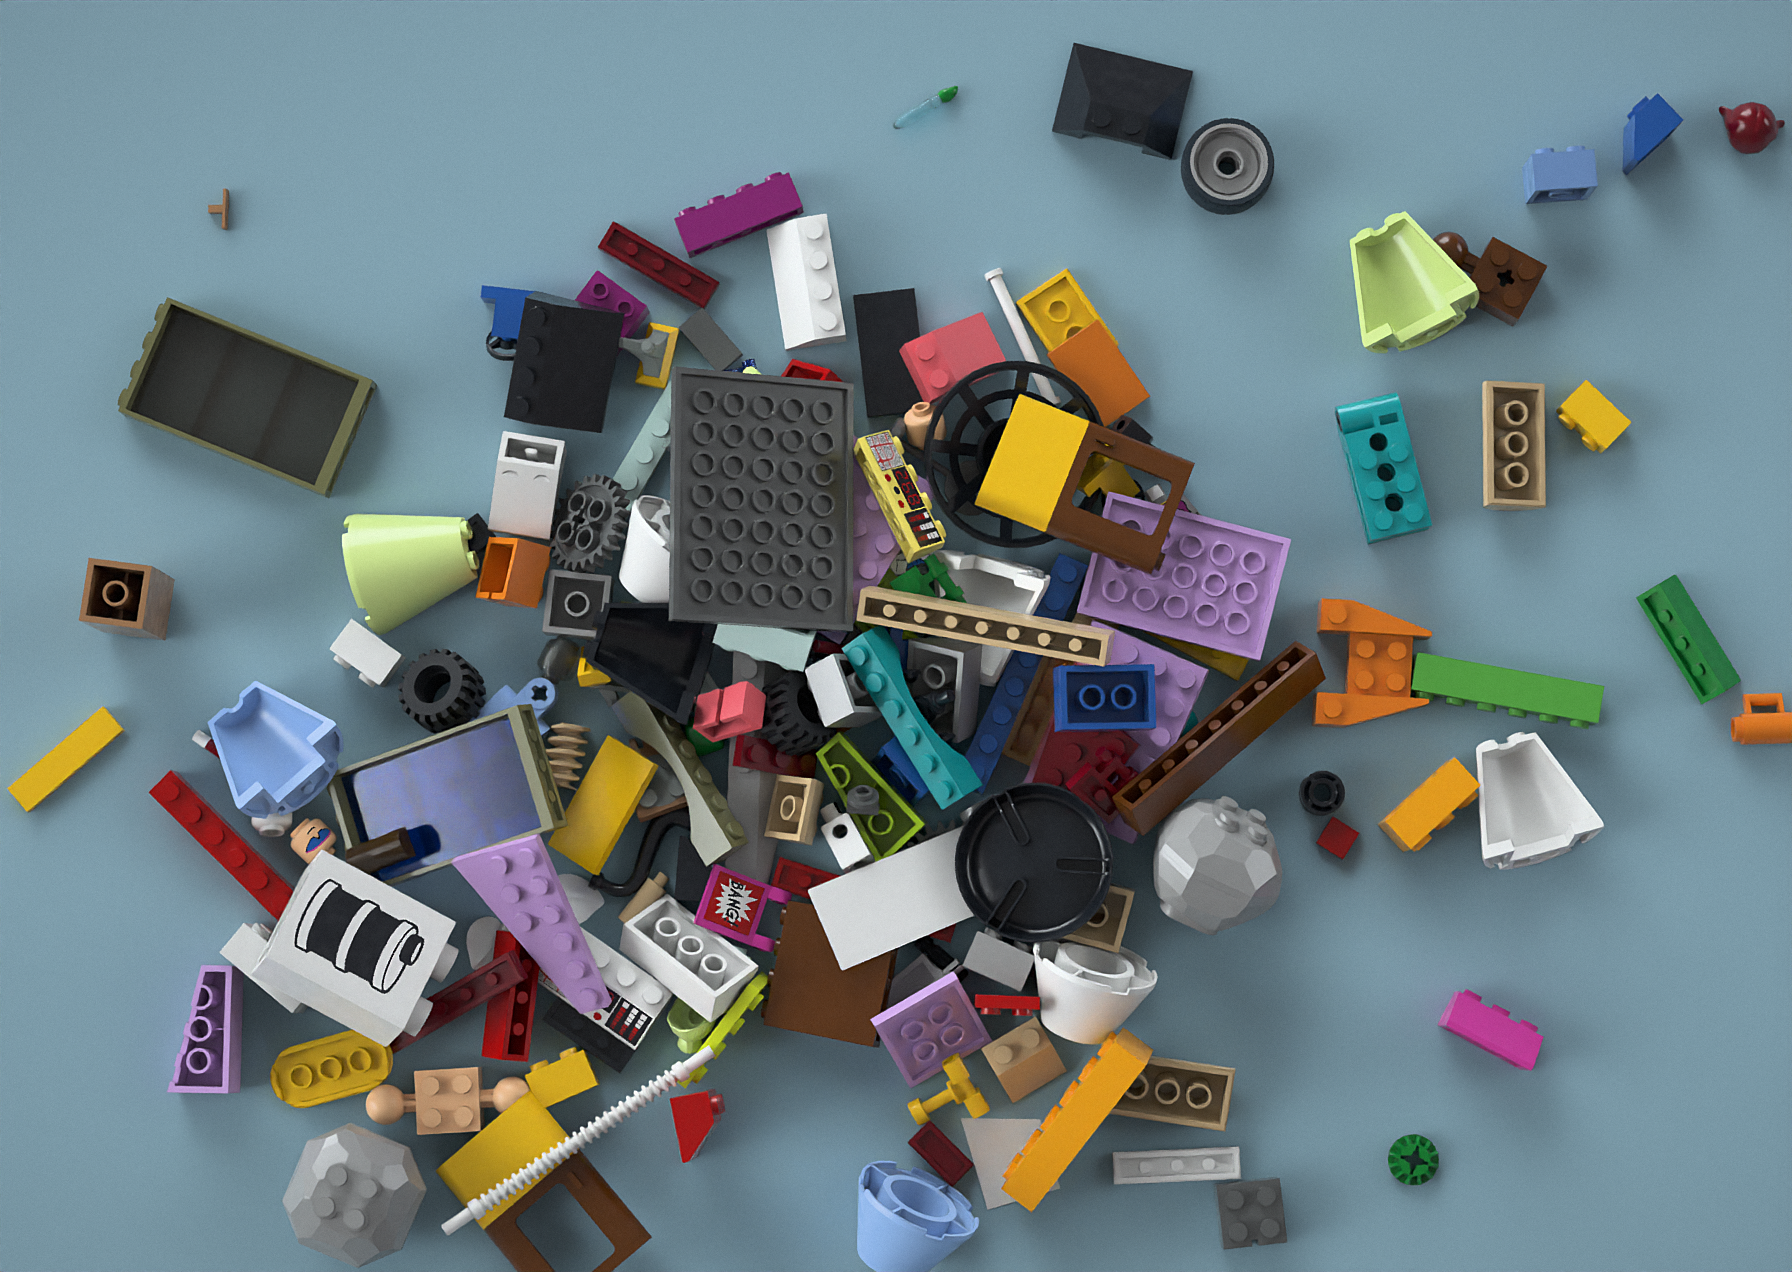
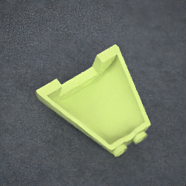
M1406 211L1388 216L1384 220L1385 225L1375 231L1373 228L1363 229L1356 237L1350 240L1362 343L1367 350L1374 353H1387V348L1391 347L1398 348L1400 352L1423 345L1440 337L1461 323L1467 317L1465 311L1469 306L1470 308H1475L1479 300V291L1475 283Z
M353 514L347 516L343 525L345 528H348V533L342 534V546L350 587L358 608L366 609L369 615L365 617L366 623L378 635L388 633L478 578L476 569H479V560L476 552L470 551L468 547V539H472V529L464 517Z

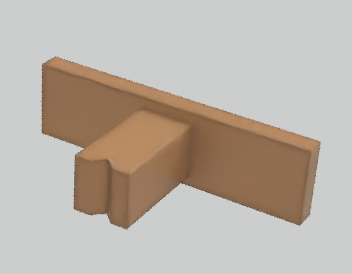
M223 188V205H208V213L222 214V229L228 230L229 190Z

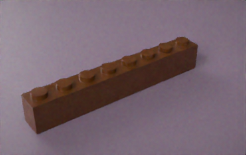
M1295 640L1116 793L1112 798L1123 822L1144 836L1322 683L1326 677L1316 652Z

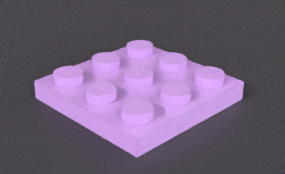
M954 971L870 1019L910 1089L944 1070L942 1061L949 1056L959 1053L963 1059L992 1042Z

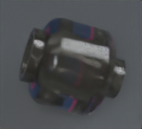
M558 636L557 639H549L537 660V666L543 671L542 677L554 684H559L560 680L571 681L578 670L581 657L579 649L581 646L563 636Z

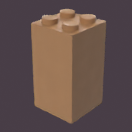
M88 558L79 621L104 633L165 641L175 579L149 565Z

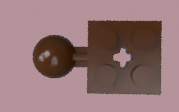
M1443 232L1433 239L1460 269L1471 274L1469 278L1475 283L1479 291V300L1476 307L1513 327L1521 317L1548 266L1495 237H1492L1480 258L1468 252L1466 241L1457 233ZM1505 277L1508 282L1504 287L1499 285V278Z

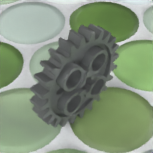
M593 474L592 478L584 476L583 483L576 480L574 484L575 490L567 488V498H559L561 507L555 510L557 517L553 521L554 530L551 531L550 536L554 540L548 547L555 550L552 558L558 560L557 564L571 572L586 573L588 571L594 573L596 566L604 568V559L610 561L613 559L611 551L613 549L620 550L617 543L618 540L626 539L622 530L628 528L629 523L625 522V518L631 515V511L625 509L630 503V500L624 498L627 491L622 489L621 484L613 479Z

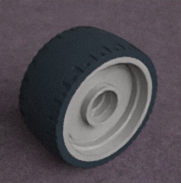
M1221 118L1203 125L1189 139L1181 158V178L1188 195L1201 208L1215 214H1236L1254 206L1267 192L1274 174V156L1267 138L1254 125L1234 118ZM1221 163H1230L1233 165L1235 172L1231 175H1225L1220 172L1218 166Z

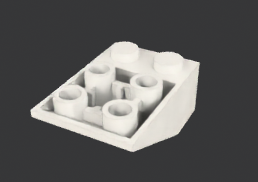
M503 431L497 459L488 530L550 540L567 453L565 441Z

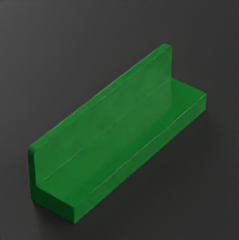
M1674 574L1636 597L1701 704L1727 691L1741 681L1677 575Z

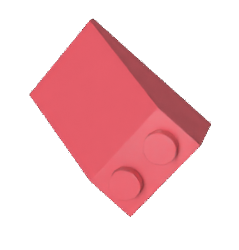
M983 312L931 331L905 343L899 350L923 401L928 402L930 405L941 400L944 394L957 381L972 371L989 364L1006 361ZM991 373L989 375L981 377L970 383L969 386L976 384L997 373Z

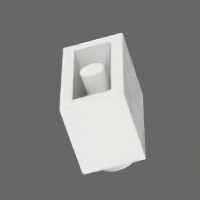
M352 618L329 648L336 654L333 660L347 670L351 665L361 672L358 678L372 688L376 684L384 688L406 659V657Z

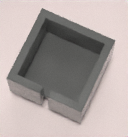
M1269 1177L1214 1184L1221 1248L1225 1250L1252 1247V1240H1255V1243L1259 1246L1287 1243L1280 1178Z

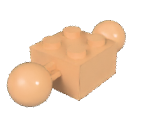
M482 1067L414 1071L415 1093L403 1094L394 1085H379L368 1094L366 1111L373 1121L382 1125H390L397 1122L404 1113L416 1112L417 1135L482 1131L485 1128L484 1108H496L502 1114L520 1097L530 1091V1087L522 1078L511 1076L499 1081L495 1088L483 1089Z

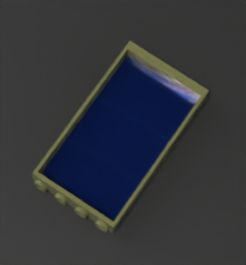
M532 704L516 705L341 768L336 771L327 785V792L333 800L336 811V822L341 828L345 841V853L351 847L406 826L416 856L370 875L390 887L453 866L451 862L457 856L535 834L543 835L568 826Z

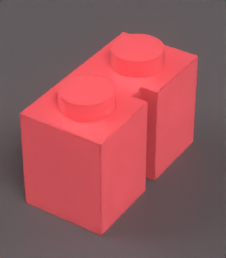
M748 681L738 682L724 689H714L711 692L698 695L693 729L711 742L761 729L766 695Z

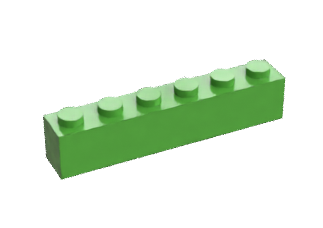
M1417 652L1413 657L1410 692L1415 693V698L1429 699V701H1433L1434 697L1446 699V704L1464 707L1465 702L1477 704V710L1495 713L1496 708L1508 710V715L1512 717L1526 718L1527 714L1538 715L1541 722L1557 724L1558 719L1570 721V727L1589 729V725H1595L1599 722L1604 686Z

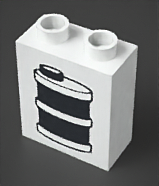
M321 849L305 869L251 976L387 1047L402 1031L415 1037L424 1025L433 1003L420 995L429 977L441 983L456 960L459 949L446 943L456 922Z

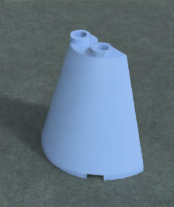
M254 681L239 694L240 701L234 708H223L208 721V725L236 806L248 816L267 819L268 814L279 813L280 816H283L303 807L314 799L335 775L339 767L336 761L339 753L343 752L344 743L342 733L334 721Z

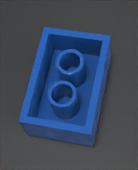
M1154 664L1106 665L1104 667L1098 665L1058 666L1053 669L1055 732L1149 731L1156 728Z

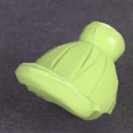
M679 997L675 1000L667 1016L671 1030L679 1037L677 1046L680 1051L689 1054L696 1053L701 1048L702 1039L711 1032L717 1020L716 1018L710 1023Z

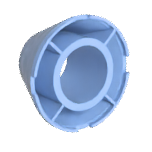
M876 1161L867 1164L859 1176L857 1252L860 1258L876 1272H929L975 1234L979 1225L978 1217L974 1219L971 1214L973 1206L959 1191L942 1179L914 1166L911 1172L896 1168L897 1162Z

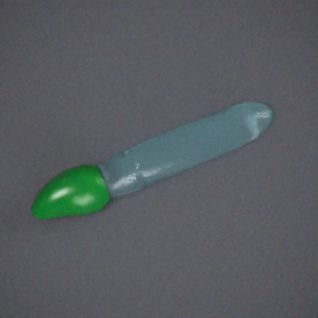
M958 86L944 88L937 95L930 97L895 120L893 128H904L942 103L951 101L958 93Z

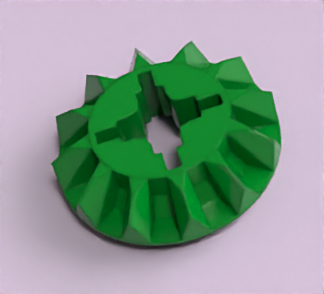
M1415 1134L1405 1135L1396 1140L1389 1150V1169L1393 1176L1404 1184L1422 1185L1432 1179L1439 1167V1153L1433 1143L1427 1138ZM1416 1146H1418V1157L1427 1163L1426 1165H1416L1412 1169V1174H1410V1163L1402 1159L1401 1155L1411 1156L1413 1151L1416 1150Z

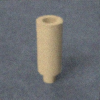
M661 872L657 874L654 880L648 878L618 918L626 923L662 898L667 892L663 887L670 879Z

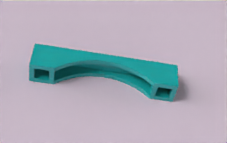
M879 625L861 634L841 648L941 810L983 785L968 760L944 742L920 713L905 682L900 664L899 650L884 626Z

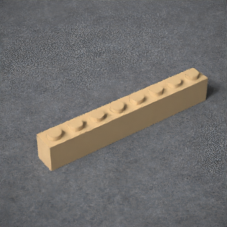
M870 585L861 589L856 621L1103 667L1111 661L1115 637L1114 630Z

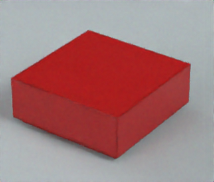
M1332 816L1317 839L1316 844L1343 860L1358 837L1359 832Z

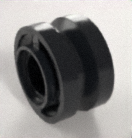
M1317 771L1302 781L1298 792L1299 801L1302 807L1312 815H1329L1342 805L1345 798V788L1341 779L1334 773ZM1317 785H1324L1328 788L1330 796L1326 802H1320L1314 797V788Z

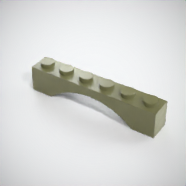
M631 691L613 704L611 707L626 732L654 747L676 773L689 806L691 822L690 840L706 867L726 860L749 843L744 835L743 827L734 818L728 808L726 799L719 793L712 781L710 772L703 766L697 756L694 745L687 740L680 727V723Z

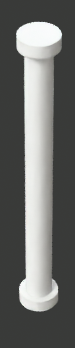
M997 268L984 275L985 279L992 284L1025 360L1041 364L1001 277L1004 274L1002 269ZM1032 373L1042 397H1045L1055 406L1062 403L1060 397L1055 396L1048 378Z

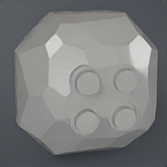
M1222 796L1217 800L1208 798L1191 799L1176 807L1163 818L1158 825L1153 856L1154 887L1157 896L1160 897L1161 910L1170 918L1213 936L1218 931L1245 923L1269 910L1279 897L1282 882V866L1273 834L1265 823L1266 816L1255 809L1246 811L1238 808V804L1233 799Z
M348 1123L306 1142L282 1202L299 1244L359 1268L402 1250L427 1188L410 1147L353 1123Z

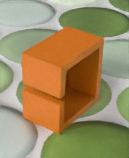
M489 537L475 598L509 607L537 608L538 602L543 596L542 584L545 572L550 565L549 554L551 547L520 538Z

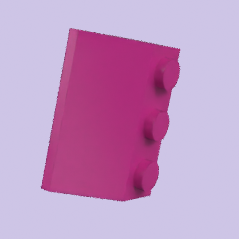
M1465 989L1463 993L1459 991L1454 992L1437 1025L1520 1070L1532 1071L1544 1038L1536 1033L1538 1027L1521 1019L1520 1023L1508 1018L1510 1012L1493 1004L1492 1008L1480 1003L1482 997L1470 990Z

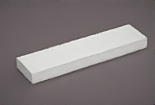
M1239 1146L1112 1152L1114 1184L1241 1179Z

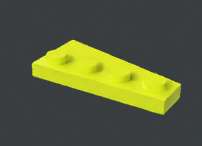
M761 971L749 983L698 1052L709 1045L716 1055L713 1059L716 1060L727 1046L723 1041L728 1034L731 1033L734 1036L745 1023L742 1016L748 1009L754 1011L764 998L761 992L767 986L768 976ZM706 1063L689 1073L690 1078L684 1082L677 1081V1083L684 1088L692 1081L698 1084L709 1070L704 1066Z

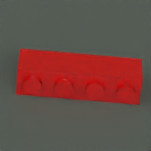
M496 930L493 960L514 950L529 978L488 1001L481 1056L498 1060L528 1062L540 966L510 931Z

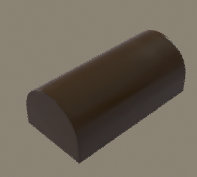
M406 826L346 850L345 854L346 863L368 875L416 856Z

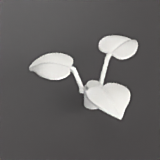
M494 823L499 840L518 834L508 827ZM483 825L477 835L475 849L488 845ZM573 874L558 875L578 924L585 922L595 911L603 906L604 899L597 889L589 888L587 880ZM494 917L480 918L468 930L466 945L470 964L474 970L493 961L496 930L509 931L503 923L501 924Z

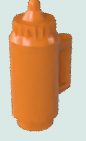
M1782 693L1743 694L1744 713H1740L1739 717H1732L1731 719L1732 741L1740 742L1741 745L1792 743V712L1784 711ZM1751 706H1776L1777 712L1752 713Z

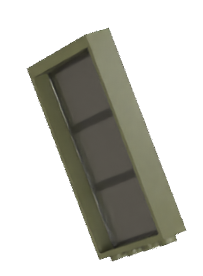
M167 297L165 303H161L156 310L154 320L157 322L153 331L148 332L142 344L144 352L140 361L136 360L131 368L130 377L132 380L128 389L124 388L119 396L118 406L120 407L118 411L126 417L329 499L377 384L369 378Z

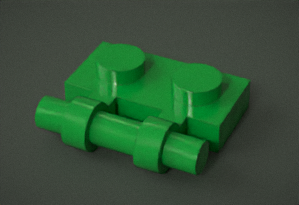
M934 553L924 559V562L930 569L925 575L922 576L915 565L890 582L894 590L937 598L929 586V583L937 579L946 593L940 599L967 603L962 596L964 591L960 586L956 587L947 573L949 569L944 562L940 563Z

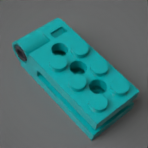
M1394 392L1336 406L1337 429L1367 545L1428 530L1432 526V521L1398 394ZM1369 440H1380L1384 447L1383 451L1373 450L1370 447ZM1381 468L1388 470L1391 474V481H1382L1377 475V470ZM1392 498L1396 500L1399 504V511L1392 512L1388 510L1385 505V499Z

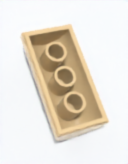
M1484 381L1482 383L1483 508L1499 511H1525L1545 508V384Z
M1151 1055L1145 1068L1109 1114L1226 1131L1235 1068Z

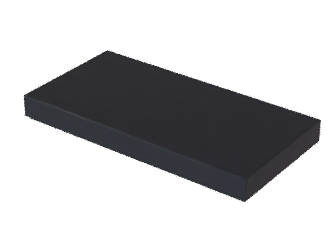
M909 288L853 295L867 418L906 414L912 409L913 405L924 402L899 352L905 343L920 337L915 289Z

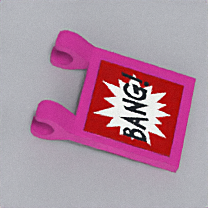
M714 864L693 924L749 945L762 952H772L775 941L755 934L767 899L780 905H787L788 900L791 901L792 894Z

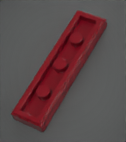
M614 221L598 245L600 251L704 310L720 285L719 281Z

